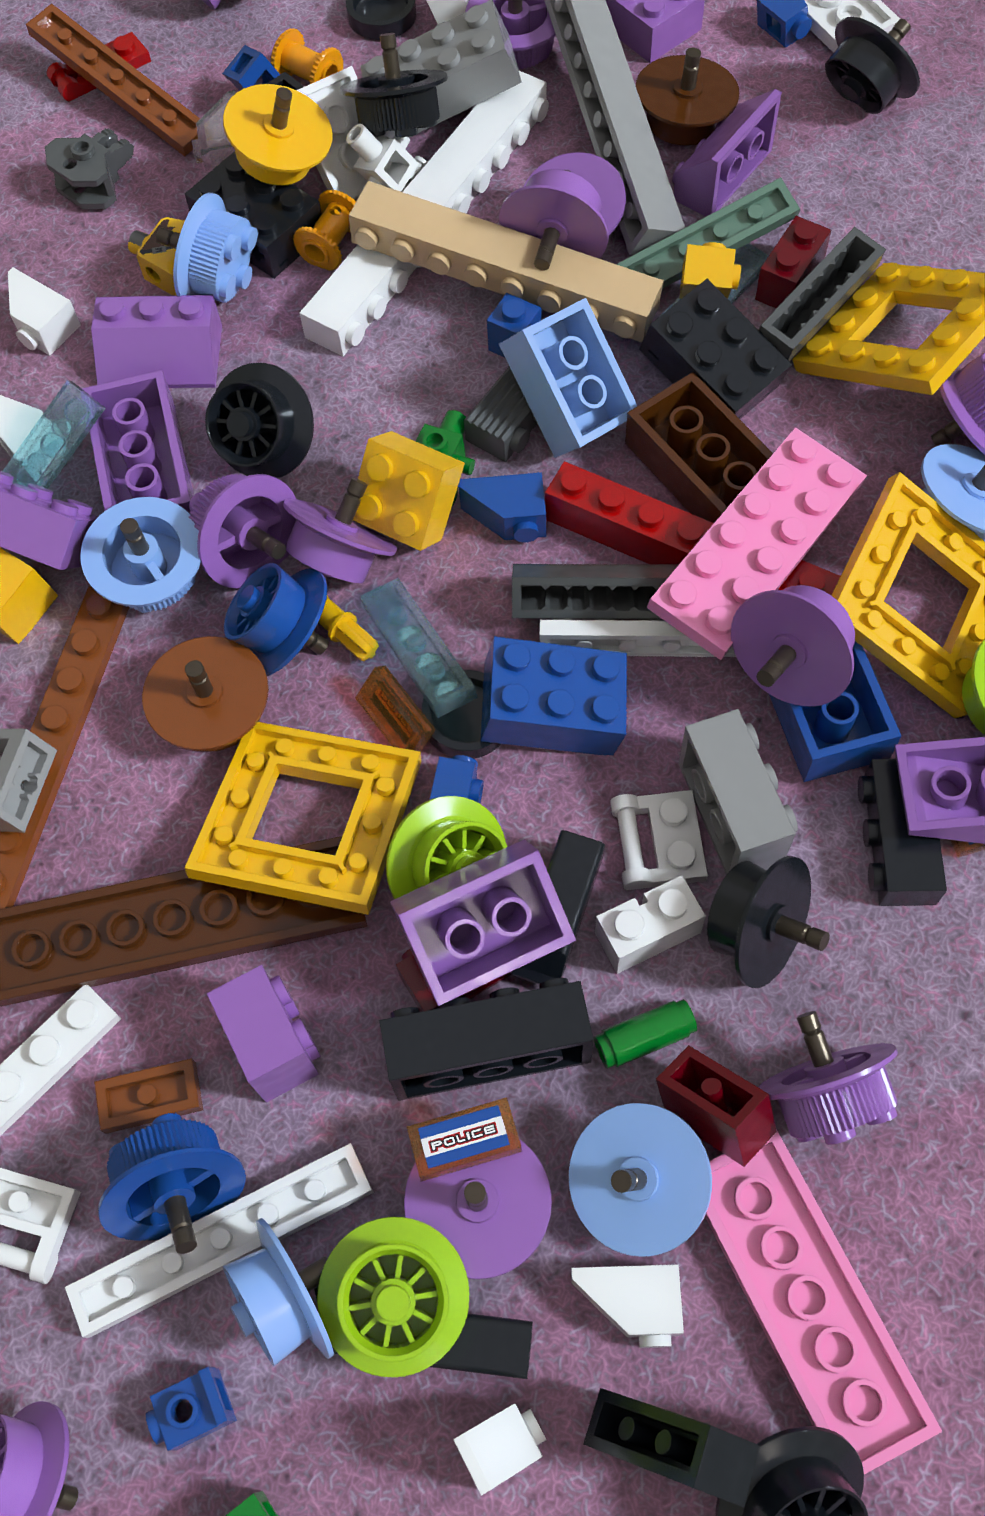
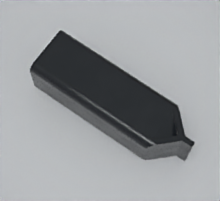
M561 830L547 872L576 939L603 860L605 844L582 835ZM574 942L513 970L511 975L537 984L554 978H562Z
M468 1313L464 1327L455 1344L439 1361L430 1367L528 1379L533 1321Z

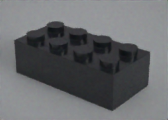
M554 978L540 983L539 989L519 992L518 988H503L490 993L489 999L470 1002V999L467 997H458L440 1005L438 1009L420 1012L418 1007H406L391 1012V1018L379 1020L388 1079L398 1101L591 1063L594 1039L581 981L569 983L567 978Z

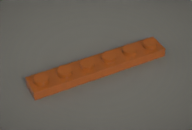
M52 3L26 23L28 33L32 38L184 157L210 136L207 123Z

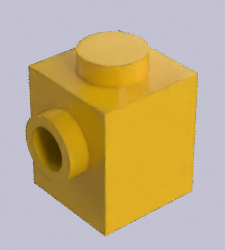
M717 242L705 243L702 246L687 244L683 259L679 298L682 299L708 278L728 299L731 289L737 290L740 281L741 265L734 264L736 249L726 248L725 245Z

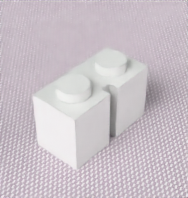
M683 875L645 892L642 905H639L636 898H633L596 916L595 934L615 972L618 974L700 934L706 915Z

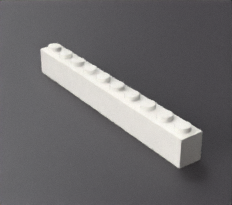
M519 71L522 83L477 104L404 189L403 193L467 213L474 197L487 189L493 174L498 168L503 169L506 166L510 154L516 146L523 145L535 123L542 122L546 117L549 108L547 83ZM357 245L301 310L300 318L305 338L344 356L352 345L357 346L362 341L366 328L374 319L378 320L382 317L389 300L395 293H401L404 290L408 277L417 267L421 268V266L409 262H401L395 257L374 250H367Z

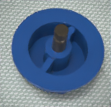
M176 1113L161 1115L152 1122L151 1126L136 1131L109 1150L107 1172L110 1185L104 1191L99 1201V1220L106 1231L127 1240H159L172 1233L176 1252L179 1254L189 1253L197 1247L192 1223L235 1202L239 1198L246 1182L244 1167L236 1156L220 1149L216 1133L212 1128H209V1125L201 1124V1121H191V1119L187 1121L186 1119L182 1120V1117Z

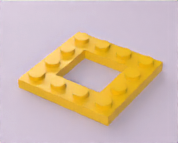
M893 262L883 263L792 359L795 370L802 374L933 395L985 337V273L971 272L964 269L951 270L932 268L930 266L899 265ZM897 304L952 310L918 349L862 342Z
M899 472L888 478L831 596L848 612L854 625L855 641L952 717L959 718L967 715L962 698L963 681L967 672L972 667L973 658L978 646L985 639V541L946 513L934 499ZM911 543L969 589L943 647L884 602Z
M257 722L241 738L185 865L188 878L369 915L386 867L391 839L402 821L422 763L420 751ZM279 774L360 789L336 855L253 839Z

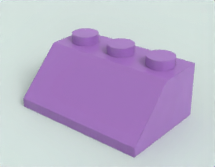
M774 89L738 104L727 118L718 122L715 130L707 139H702L698 143L691 157L686 162L682 161L673 174L672 182L675 184L674 197L676 202L705 217L718 211L772 151L781 91Z
M213 295L96 297L91 332L97 385L162 370L169 388H216L222 323Z

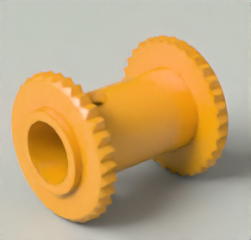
M294 28L284 31L276 40L272 50L271 64L279 74L283 72L290 76L294 74L309 81L310 84L343 70V58L339 50L328 47L324 51L322 50V53H318L304 46L303 35Z
M326 190L318 198L321 216L313 228L311 226H302L296 230L293 240L296 250L305 261L330 271L337 269L342 263V255L338 246L347 232H350L349 214L356 201L341 191Z

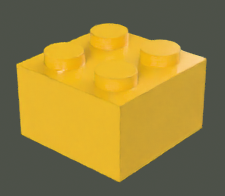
M393 431L369 438L358 479L368 484L363 497L360 498L361 502L353 521L419 551L426 549L441 541L465 463Z

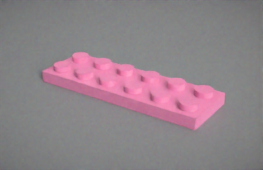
M795 427L650 598L647 608L719 660H722L733 644L731 641V624L738 608L748 598L757 593L779 589L859 489L867 475Z
M778 1131L745 1167L725 1154L710 1160L712 1193L705 1218L812 1426L830 1429L847 1439L861 1459L864 1474L941 1433L942 1430Z

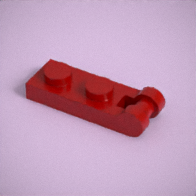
M133 32L119 36L105 44L136 69L151 62L149 51ZM55 62L47 69L48 79L55 87H58L59 93L68 102L96 89L94 85L67 64Z

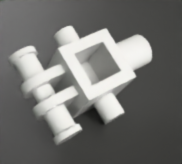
M357 124L349 131L346 138L347 143L360 155L354 168L367 182L371 181L400 192L404 191L428 162L420 156L413 158L406 151V147L410 142L409 137H375L363 124Z

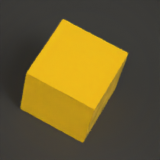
M0 547V633L19 644L37 624L58 597V594L34 568Z

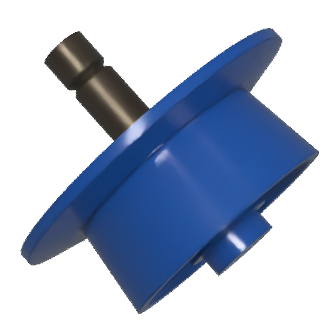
M268 563L261 566L246 579L231 601L224 621L225 636L249 648L261 661L267 676L276 673L286 666L303 646H307L316 654L321 655L327 649L329 642L319 634H315L314 629L322 615L327 598V582L324 575L315 569L309 568L290 576L276 563Z

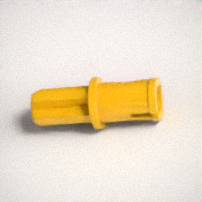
M327 595L318 623L328 631L329 639L333 642H340L360 661H365L368 658L372 659L379 647L378 641L357 623V618L353 613L344 612Z

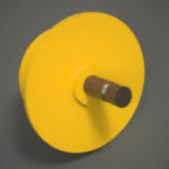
M275 84L253 85L233 95L224 110V131L235 149L239 164L249 175L261 182L272 185L296 183L307 175L310 168L323 161L330 151L332 128L329 119L318 104L297 90Z

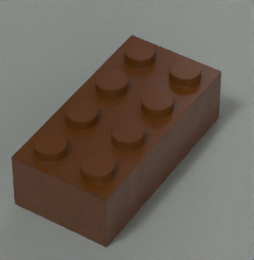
M694 372L627 412L625 444L691 514L712 523L716 522L773 454Z

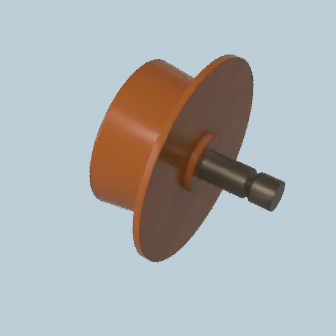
M207 636L194 638L169 649L152 666L143 686V710L152 729L159 737L171 745L192 751H220L239 743L241 738L259 721L268 700V679L261 661L246 646L224 637Z

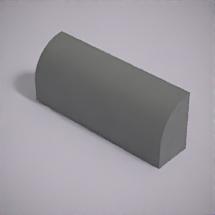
M854 226L760 325L759 331L790 362L878 267L886 249Z
M513 564L512 618L662 619L650 611L647 605L650 598L679 564Z

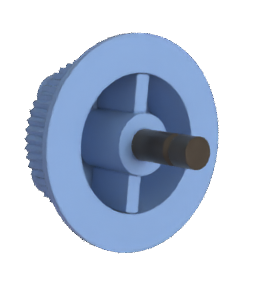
M215 193L202 195L188 213L180 233L163 227L158 229L156 242L176 249L173 281L177 296L213 295L214 300L227 303L233 299L239 288L246 289L250 284L252 267L249 266L252 250L257 242L258 230L252 227L246 218L226 212L224 202L219 195Z
M139 497L125 500L104 511L89 527L81 546V566L88 583L103 598L119 605L129 606L130 609L134 608L142 613L151 612L152 610L157 611L158 609L162 610V608L176 604V601H180V598H183L184 594H187V591L194 585L196 573L201 564L197 550L199 530L194 527L195 523L189 518L190 514L178 504L157 497Z

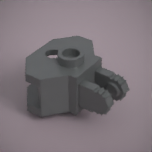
M105 128L101 133L98 132L92 138L85 133L79 138H55L45 146L46 164L48 169L54 173L57 192L81 209H107L117 201L115 183L120 179L117 171L132 158L134 146L125 138L118 140V135L109 128ZM79 187H85V191L81 193L74 192Z

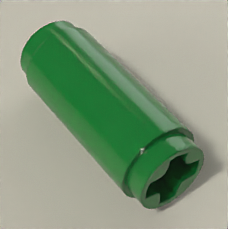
M684 999L677 1002L673 1000L603 1029L600 1034L593 1036L599 1057L605 1068L608 1069L613 1066L619 1067L688 1038L691 1033L697 1031V1024L688 1003Z

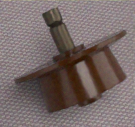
M694 47L688 48L686 55L667 56L651 62L643 68L636 80V88L642 106L647 111L646 117L652 133L659 139L675 145H696L702 139H707L715 130L718 122L727 118L735 110L739 101V86L733 75L720 64L702 58L701 51Z

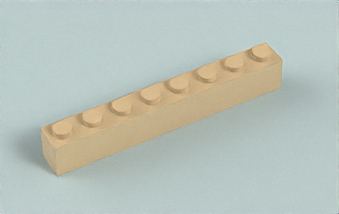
M371 181L366 183L349 214L351 241L364 249L374 250L395 257L401 262H409L430 269L439 275H447L465 281L474 287H482L502 295L509 293L535 304L550 313H557L586 298L600 328L613 332L622 338L643 342L646 332L659 308L664 280L560 245L556 246L549 269L540 270L535 267L534 261L542 239Z

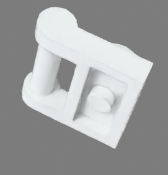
M692 790L644 796L623 794L611 799L612 815L618 818L626 869L622 872L624 889L634 890L658 887L683 875L687 883L707 880L708 874ZM648 814L657 865L655 869L644 868L636 815Z
M0 1168V1225L41 1237L36 1252L0 1242V1265L28 1273L30 1280L47 1284L51 1280L57 1265L58 1253L81 1192L73 1188Z

